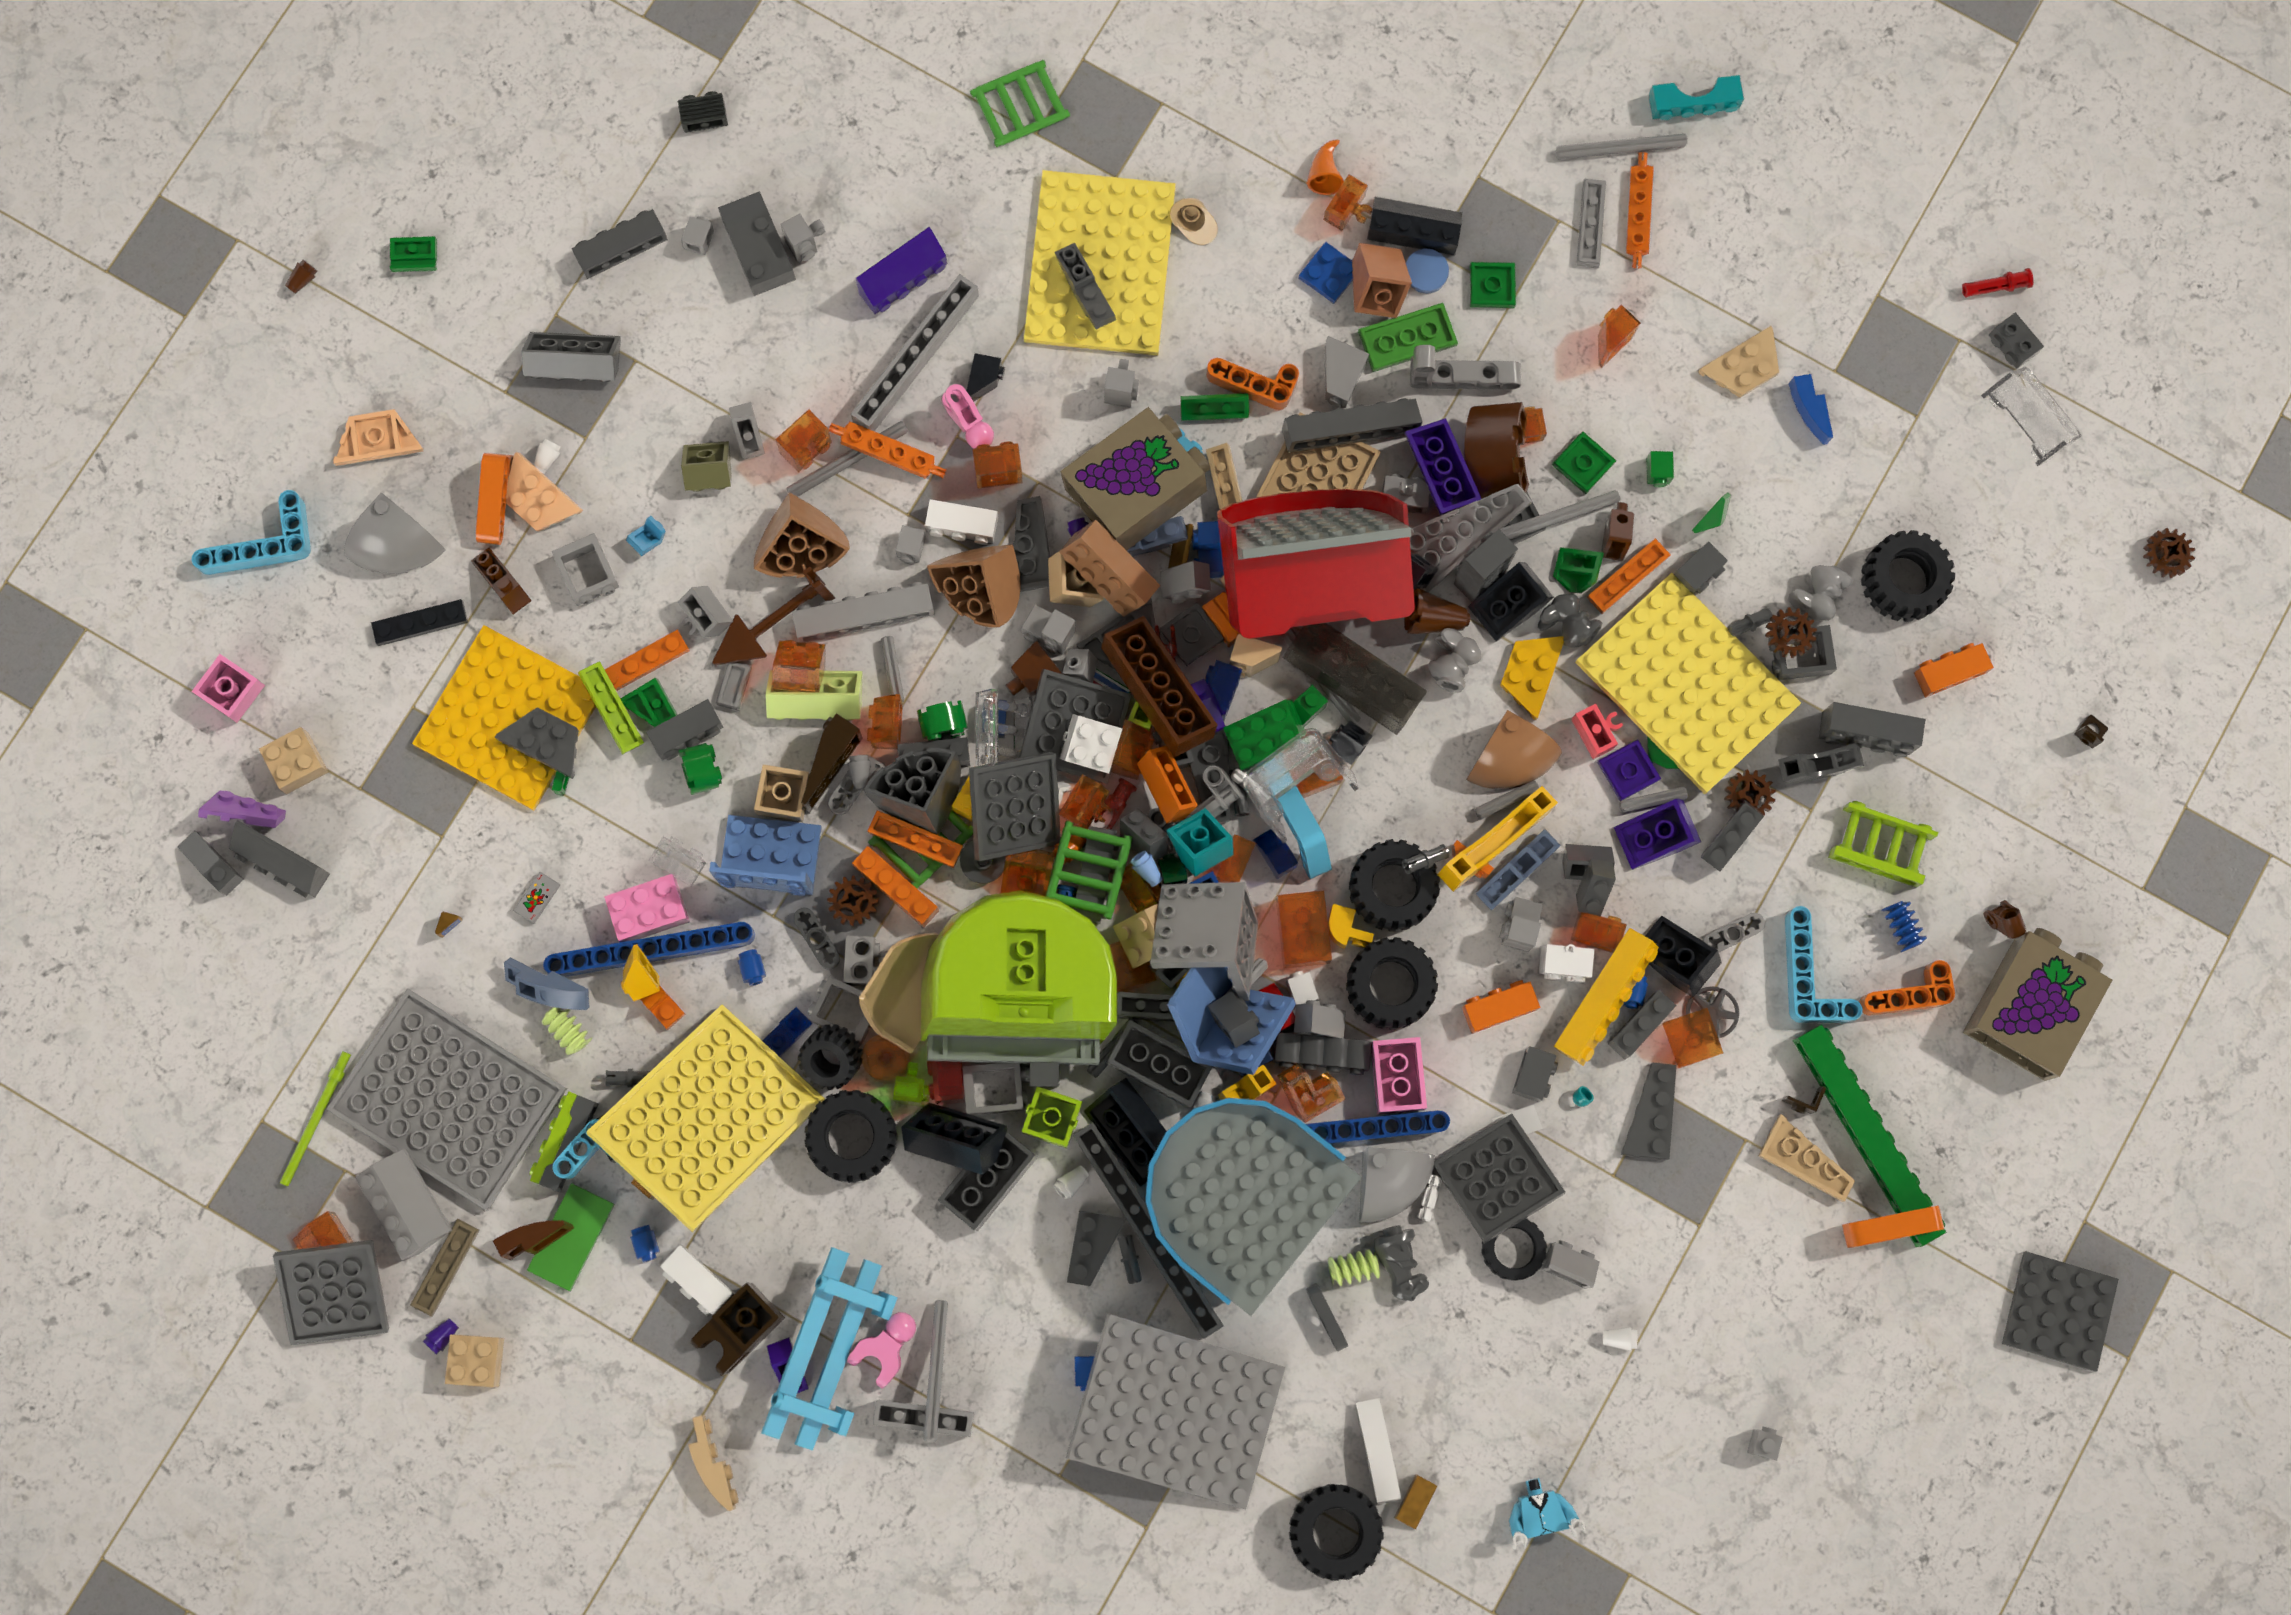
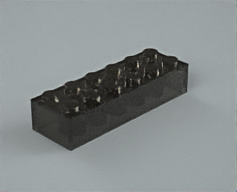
M1327 623L1303 626L1282 657L1396 735L1405 726L1427 692L1424 688Z

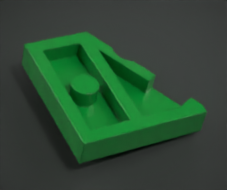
M657 678L650 680L620 698L626 708L653 727L677 716L673 705Z

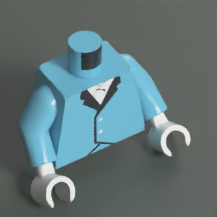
M1539 1478L1525 1481L1529 1495L1518 1498V1502L1514 1504L1509 1518L1513 1536V1549H1516V1542L1518 1541L1522 1542L1524 1549H1526L1528 1538L1570 1529L1569 1525H1571V1532L1574 1537H1577L1575 1531L1577 1527H1581L1584 1533H1586L1585 1523L1579 1519L1573 1506L1561 1494L1555 1493L1553 1490L1542 1491Z

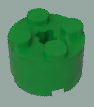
M952 701L927 706V712L924 713L921 712V709L917 710L922 738L928 739V741L942 740L941 736L951 735V738L964 736V730L968 729L962 701H957L958 705L954 706Z
M707 743L678 750L679 757H682L683 760L681 765L691 795L719 788V784H722V775L719 766L714 767L713 762H715L716 756L712 744L707 745Z

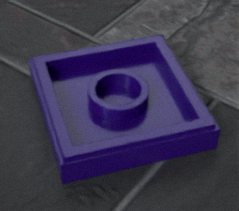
M1638 739L1597 761L1619 801L1625 800L1661 780Z

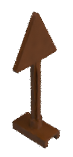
M809 566L802 571L809 583L802 589L803 591L751 630L748 629L739 615L736 614L734 616V622L729 626L713 659V664L722 665L766 658L767 654L758 643L757 637L808 599L811 600L819 594L825 601H832L835 599V596L825 586L824 581Z

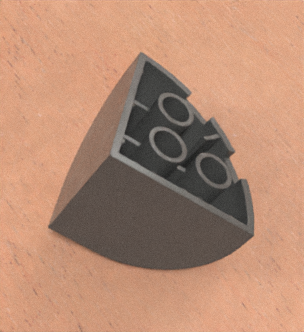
M928 748V751L917 753L912 751L895 758V762L888 765L885 769L882 767L870 779L864 788V792L877 807L892 817L939 835L951 813L952 804L958 794L961 763L955 751Z

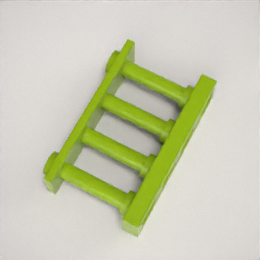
M1859 801L1847 803L1843 807V811L1851 813L1843 842L1839 846L1836 845L1831 848L1828 858L1915 888L1923 885L1926 875L1919 873L1918 866L1927 839L1932 840L1936 838L1939 832L1932 830V827L1926 824L1916 825L1866 808V804ZM1863 817L1872 820L1873 823L1865 850L1858 853L1852 851L1851 845L1859 819ZM1882 824L1895 828L1887 858L1883 861L1876 859L1873 854ZM1904 832L1917 836L1909 866L1906 868L1897 866L1895 862Z

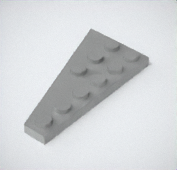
M1515 484L1486 498L1411 528V554H1419L1439 569L1425 588L1427 592L1431 591L1462 564L1461 561L1465 558L1466 552L1473 546L1477 549L1481 539L1490 531L1495 533L1498 529L1504 528L1533 502L1519 484Z

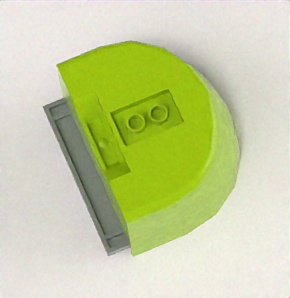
M1021 890L984 896L950 918L928 949L921 982V1041H926L927 1039V1061L1100 1064V1045L1117 1025V975L1110 945L1089 918L1058 899Z

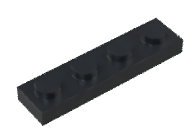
M462 599L374 621L371 622L376 645L381 646L466 624L468 619Z

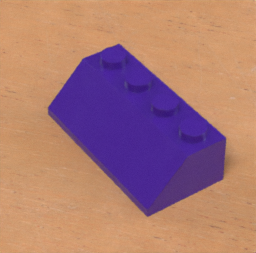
M926 228L856 277L859 295L874 314L886 311L895 300L905 298L915 286H922L932 274H938L945 269L947 265L946 254L931 228Z
M1446 418L1404 433L1440 515L1481 500V496Z

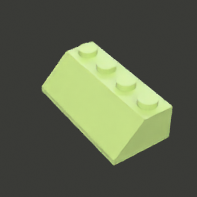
M770 670L765 694L767 718H775L777 720L785 718L827 720L829 717L833 718L837 713L846 720L860 719L862 708V671Z

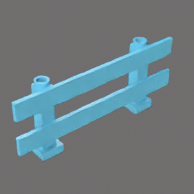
M833 1247L830 1249L821 1275L816 1280V1289L777 1392L772 1396L771 1408L761 1431L764 1435L780 1440L789 1413L797 1414L804 1417L794 1444L812 1451L823 1424L829 1425V1430L845 1437L855 1413L836 1406L834 1411L829 1409L866 1307L872 1309L871 1314L889 1320L898 1298L879 1291L878 1295L872 1293L882 1265L866 1259L863 1260L854 1286L840 1282L849 1253ZM835 1295L848 1300L811 1401L807 1402L796 1398V1395Z

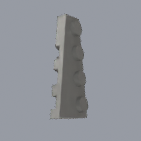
M1651 1063L1621 1155L1670 1159L1677 1065Z

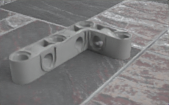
M1419 345L1414 348L1413 356L1411 357L1410 385L1413 388L1517 389L1521 387V363L1516 361L1435 360L1434 346ZM1444 371L1448 374V377L1442 378L1438 375V372ZM1490 372L1494 377L1486 378L1483 373Z

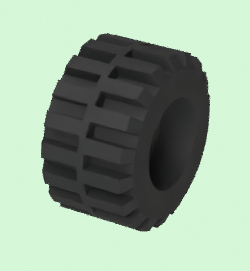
M829 1024L824 1025L822 1028H817L799 1050L801 1053L798 1055V1061H801L799 1068L804 1070L802 1075L810 1079L809 1083L812 1085L818 1084L820 1089L827 1087V1090H833L835 1087L840 1089L843 1085L849 1083L863 1063L862 1055L864 1054L863 1049H859L862 1044L860 1040H855L856 1035L853 1032L851 1034L847 1032L848 1028L843 1027L840 1029L839 1025L836 1024L832 1027ZM822 1049L833 1052L838 1057L840 1065L832 1064L826 1060Z

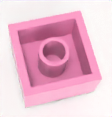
M219 654L191 692L238 723L265 685Z

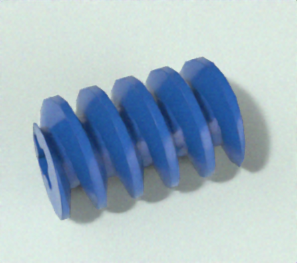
M1900 901L1881 910L1889 911L1885 916L1886 920H1894L1889 925V928H1897L1892 935L1893 937H1901L1897 942L1898 946L1905 945V948L1900 951L1901 953L1921 945L1927 939V936L1918 935L1923 930V927L1914 926L1919 922V919L1910 918L1915 913V910L1906 909L1911 905V901Z

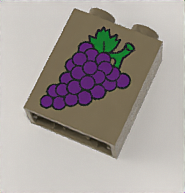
M1147 407L1060 472L1066 492L1091 522L1097 520L1127 551L1207 492L1205 473L1211 468L1207 459L1198 448L1193 447L1186 451L1177 441L1182 437V432L1168 414L1159 419Z
M2036 928L2034 933L2028 931L2021 937L2013 940L1962 1033L2038 1078L2047 1081L2061 1076L2113 979L2101 973L2103 964L2098 959L2082 952H2078L2073 957L2059 948L2062 940L2057 935L2048 930Z

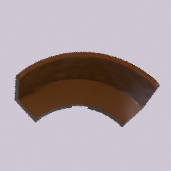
M1522 402L1473 406L1470 408L1465 430L1464 454L1466 465L1481 499L1515 484H1519L1525 493L1528 490L1529 481L1526 473L1525 457H1520V445H1524L1528 422Z

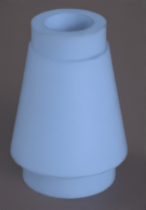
M1142 851L1131 860L1132 869L1149 883L1151 887L1156 886L1163 880L1151 854Z

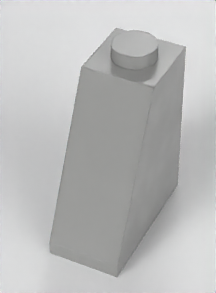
M1328 336L1324 347L1325 399L1332 406L1346 408L1368 361L1369 353Z

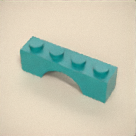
M1740 75L1718 77L1713 90L1700 97L1684 94L1675 83L1652 85L1648 94L1652 119L1669 120L1677 116L1688 118L1694 114L1702 113L1704 115H1712L1718 111L1731 113L1740 109L1744 101Z

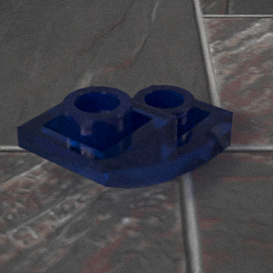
M795 1007L762 1041L781 1057L813 1023Z

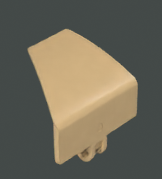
M937 933L911 936L891 946L859 997L862 1012L873 1030L881 1037L910 1054L913 1053L921 1040V982L928 949L938 937Z

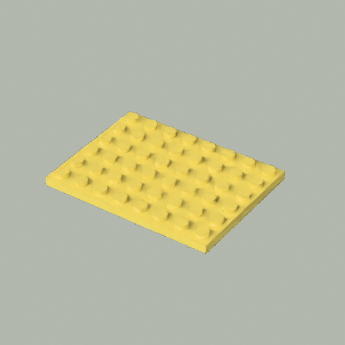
M1042 170L1024 342L1158 356L1172 225L1170 211L1174 205L1176 183ZM1073 243L1076 244L1095 277V282L1116 317L1115 321L1098 329L1094 328L1089 317H1086L1055 256L1056 251Z
M1673 573L1668 575L1575 662L1655 745L1675 762L1677 767L1704 795L1801 704L1736 636L1730 634L1728 628Z
M721 1005L587 1130V1135L693 1233L808 1119L810 1113H813L816 1109L815 1106L820 1101H824L825 1098L724 1005Z

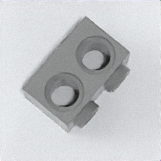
M846 936L843 983L850 986H867L878 968L875 966V957H879L880 943H876L875 937ZM861 944L869 946V951L865 955H859L856 952L857 947ZM860 967L868 970L867 976L862 979L855 977V972Z

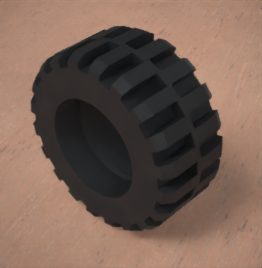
M1910 530L1907 534L1905 531H1899L1895 535L1891 534L1885 537L1868 554L1865 559L1866 563L1862 566L1861 573L1864 576L1861 578V585L1866 586V589L1863 591L1865 597L1871 598L1872 602L1870 605L1873 608L1877 606L1881 609V615H1892L1891 620L1899 621L1903 618L1904 622H1912L1915 618L1917 620L1923 619L1940 607L1952 592L1954 586L1951 583L1955 581V573L1951 572V570L1955 567L1953 560H1948L1947 557L1950 553L1947 548L1943 550L1940 547L1942 543L1937 539L1932 541L1930 539L1931 535L1923 533L1920 536L1918 535L1919 532L1915 530ZM1894 559H1909L1922 568L1926 577V588L1921 594H1908L1894 585L1889 573L1890 563Z
M1389 839L1384 843L1378 842L1370 849H1366L1357 860L1350 875L1351 903H1354L1357 914H1361L1366 923H1372L1376 925L1375 928L1380 930L1383 928L1388 929L1389 932H1396L1399 929L1404 931L1411 926L1421 923L1434 908L1440 893V877L1436 873L1437 866L1435 863L1430 868H1421L1411 873L1416 882V891L1412 900L1403 906L1393 907L1384 904L1377 898L1372 887L1374 875L1380 868L1386 865L1402 867L1403 860L1419 854L1420 850L1418 848L1420 846L1415 843L1409 845L1406 840L1400 839L1399 842H1394L1393 839Z
M1398 937L1393 939L1381 938L1377 942L1373 941L1357 954L1347 973L1346 991H1348V1000L1350 1004H1353L1356 1014H1360L1368 1024L1372 1023L1377 1028H1389V1030L1408 1027L1421 1019L1436 998L1435 994L1438 991V983H1436V978L1438 977L1437 970H1434L1432 966L1434 962L1431 957L1428 958L1424 954L1426 951L1423 948L1414 946V942L1410 940L1407 942L1402 941ZM1386 962H1396L1404 966L1411 973L1414 988L1407 1001L1399 1005H1386L1373 995L1370 988V977L1377 966Z
M842 1090L837 1094L826 1096L824 1101H820L815 1106L816 1109L813 1113H810L808 1124L805 1125L804 1130L806 1134V1139L804 1140L805 1147L815 1166L828 1177L848 1183L866 1181L870 1177L882 1172L881 1170L891 1161L890 1158L896 1150V1124L887 1107L873 1095L863 1093L860 1090ZM846 1114H857L864 1117L873 1129V1142L870 1149L864 1155L854 1159L838 1156L832 1150L829 1143V1131L832 1124L839 1117Z
M1327 1484L1326 1486L1314 1488L1308 1494L1306 1493L1299 1504H1296L1293 1516L1289 1522V1539L1291 1540L1294 1554L1305 1568L1323 1579L1326 1578L1331 1581L1353 1579L1356 1575L1366 1572V1568L1374 1564L1376 1561L1374 1559L1377 1554H1380L1382 1549L1381 1542L1384 1540V1532L1382 1531L1383 1522L1378 1514V1509L1365 1494L1346 1485ZM1334 1508L1348 1511L1355 1518L1359 1528V1536L1355 1546L1346 1554L1338 1556L1323 1552L1317 1546L1313 1535V1528L1317 1518L1323 1512Z

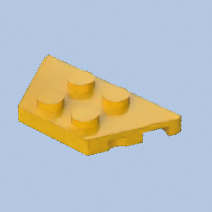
M1563 636L1515 641L1500 686L1507 693L1511 694L1514 700L1520 706L1522 705L1535 720L1538 719L1564 643Z

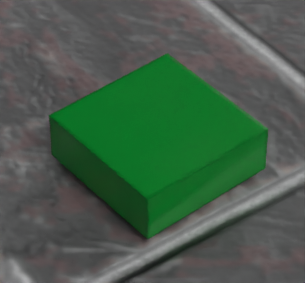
M556 771L552 791L557 795L564 796L569 777Z

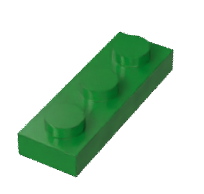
M1248 393L1180 396L1181 421L1249 418Z

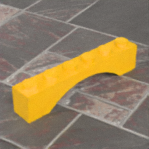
M1541 786L1488 833L1446 863L1438 873V876L1454 892L1547 816L1558 802Z

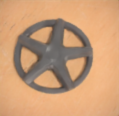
M1714 986L1700 989L1693 998L1689 999L1686 1006V1019L1690 1028L1697 1035L1706 1039H1720L1730 1034L1736 1027L1739 1020V1006L1733 995L1727 990ZM1706 991H1718L1712 1003H1708L1699 995ZM1725 995L1732 1001L1735 1012L1721 1009ZM1695 1001L1703 1012L1691 1020L1690 1008L1692 1002ZM1733 1019L1734 1022L1731 1027L1720 1034L1719 1020ZM1708 1021L1713 1035L1704 1034L1695 1026Z

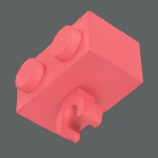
M1597 704L1576 713L1571 719L1593 760L1612 751L1618 745L1611 731H1617L1623 726L1622 723L1618 725L1612 724L1611 719L1617 716L1616 712L1610 713L1604 719Z

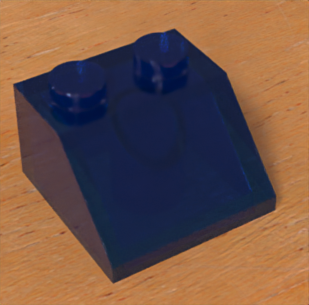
M1216 660L1214 666L1209 665L1205 681L1215 698L1223 721H1225L1243 669Z

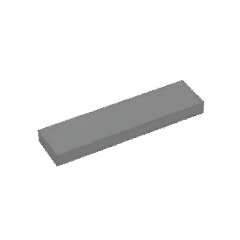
M1583 180L1576 265L1599 267L1606 181Z

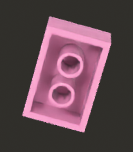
M673 874L604 896L619 942L641 939L690 922L677 880Z
M1420 1037L1372 1041L1371 1057L1377 1114L1426 1110L1427 1101Z

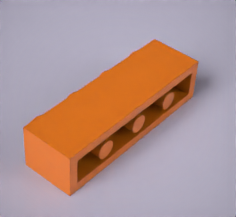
M869 846L852 862L857 871L921 927L925 928L939 912L938 907Z

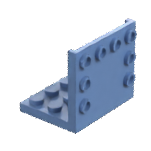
M728 815L721 868L715 862H710L709 872L722 887L726 888L742 887L787 892L797 896L813 895L822 826Z
M1190 968L1167 1005L1192 1062L1254 1075L1296 1005L1294 998L1250 989L1249 1001H1245L1248 1006V1011L1252 1010L1259 1020V1023L1256 1025L1260 1034L1235 1048L1214 1022L1208 1008L1209 1004L1223 997L1232 987V979L1228 978V968Z

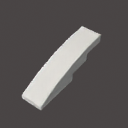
M1380 1399L1357 1402L1356 1410L1376 1502L1381 1504L1401 1500Z

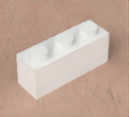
M930 499L925 529L926 532H929L934 537L947 535L952 536V539L957 541L970 539L974 540L977 544L987 545L988 543H994L998 511Z
M679 1245L660 1266L664 1270L662 1275L671 1283L676 1281L682 1287L679 1291L689 1300L693 1297L698 1301V1309L706 1316L709 1314L714 1315L735 1294L683 1245Z

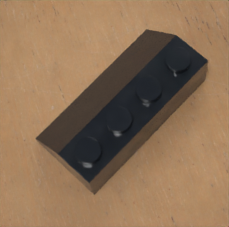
M1374 197L1367 240L1416 249H1433L1439 253L1455 256L1462 225V212Z
M1125 1078L1109 1088L1087 1107L1084 1112L1141 1187L1147 1183L1149 1164L1167 1131L1129 1080Z
M929 1102L901 1126L904 1151L983 1175L997 1161L1007 1132V1125Z

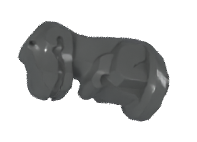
M1401 1225L1385 1228L1382 1230L1383 1236L1374 1239L1376 1255L1391 1277L1392 1294L1401 1300L1414 1301L1417 1295L1429 1287V1281H1427L1425 1274H1411V1269L1418 1265L1417 1261L1413 1259L1411 1241L1415 1237L1414 1229L1402 1230Z

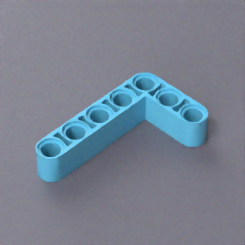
M286 490L280 494L278 502L283 536L202 548L193 553L192 564L203 574L211 575L307 558L311 552L304 501L293 490ZM296 499L295 505L288 507L289 501ZM299 521V525L296 528L290 529L293 522ZM302 543L299 550L293 551L294 545ZM273 547H279L276 554L270 555ZM256 550L252 558H247L250 551ZM233 554L230 561L224 562L227 555ZM205 558H209L208 564L201 566V562Z
M1278 758L1258 767L1263 782L1272 794V798L1298 842L1302 864L1309 879L1332 870L1324 834L1282 760Z
M1795 907L1785 916L1790 1017L1798 1023H1848L1858 1019L1863 1009L1857 1000L1815 999L1811 913L1806 907ZM1794 913H1799L1802 916L1803 921L1801 924L1795 922L1793 918ZM1795 936H1800L1803 939V947L1796 945ZM1796 959H1801L1804 962V970L1797 968ZM1798 982H1802L1805 985V993H1800L1797 990ZM1799 1005H1802L1806 1008V1017H1803L1798 1013ZM1822 1005L1830 1009L1829 1017L1822 1014ZM1846 1005L1852 1007L1854 1012L1852 1017L1845 1013Z
M599 1119L591 1120L554 1161L553 1172L556 1176L563 1179L575 1177L601 1148L587 1135V1130ZM580 1143H585L587 1145V1152L579 1156L576 1151L577 1146ZM568 1161L571 1164V1170L564 1175L560 1171V1166L563 1162Z

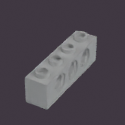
M878 1399L876 1400L873 1425L924 1431L926 1406ZM939 1407L937 1433L971 1437L974 1412Z

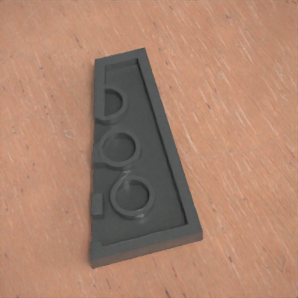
M1040 496L1017 501L1013 547L1020 573V592L1049 587L1048 558L1050 557Z
M1224 729L1216 732L1214 738L1190 749L1194 760L1190 768L1201 803L1213 795L1203 780V773L1207 767H1220L1229 776L1228 742ZM1213 771L1210 774V781L1216 783L1220 780V773ZM1230 805L1226 811L1215 818L1220 824L1231 821Z

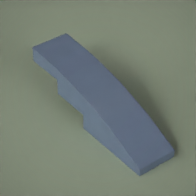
M1544 829L1492 877L1476 895L1492 911L1561 846L1560 843Z

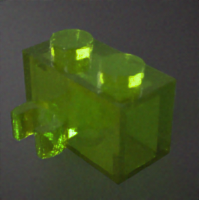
M908 1063L907 1077L896 1076L893 1101L896 1104L924 1107V1103L929 1102L931 1088H929L925 1079L917 1078L918 1063Z

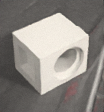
M1302 970L1290 974V979H1287L1286 985L1291 998H1294L1296 1004H1306V1000H1319L1310 972L1304 974Z

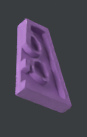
M220 790L199 809L198 817L207 818L208 815L221 816V821L229 822L230 819H243L245 824L276 828L285 819L286 810L272 804L257 802L253 798L234 795L230 791Z

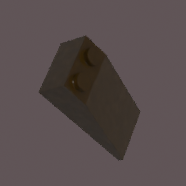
M837 713L833 718L829 717L823 725L824 731L801 803L809 814L863 739L860 729Z

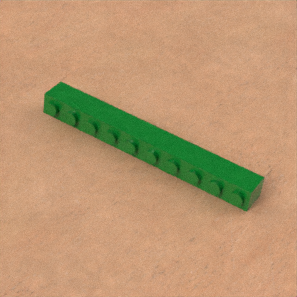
M1820 1025L1794 1039L1795 1046L1820 1087H1826L1824 1093L1894 1212L1898 1214L1931 1207L1933 1203L1926 1193L1923 1194L1919 1187L1920 1181L1918 1177L1908 1169L1906 1157L1901 1151L1898 1152L1896 1149L1893 1135L1884 1129L1881 1124L1883 1122L1881 1115L1877 1110L1872 1109L1869 1103V1095L1864 1089L1861 1090L1859 1087L1857 1075L1852 1069L1847 1067L1844 1062L1846 1058L1843 1052L1836 1048L1832 1042L1833 1036L1829 1029ZM1943 1229L1909 1237L1915 1247H1923L1947 1232Z

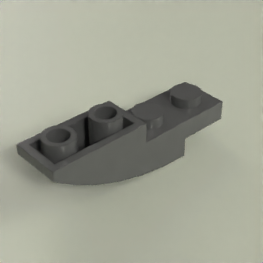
M1073 243L1056 251L1055 256L1083 312L1086 317H1089L1094 328L1098 329L1115 321L1114 312L1095 282V277L1076 244Z

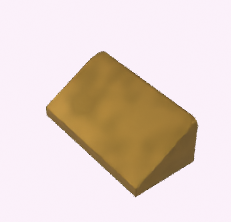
M1193 524L1185 525L1188 536L1187 540L1173 543L1168 569L1187 563L1193 535Z
M1416 1474L1394 1518L1416 1530L1437 1485Z

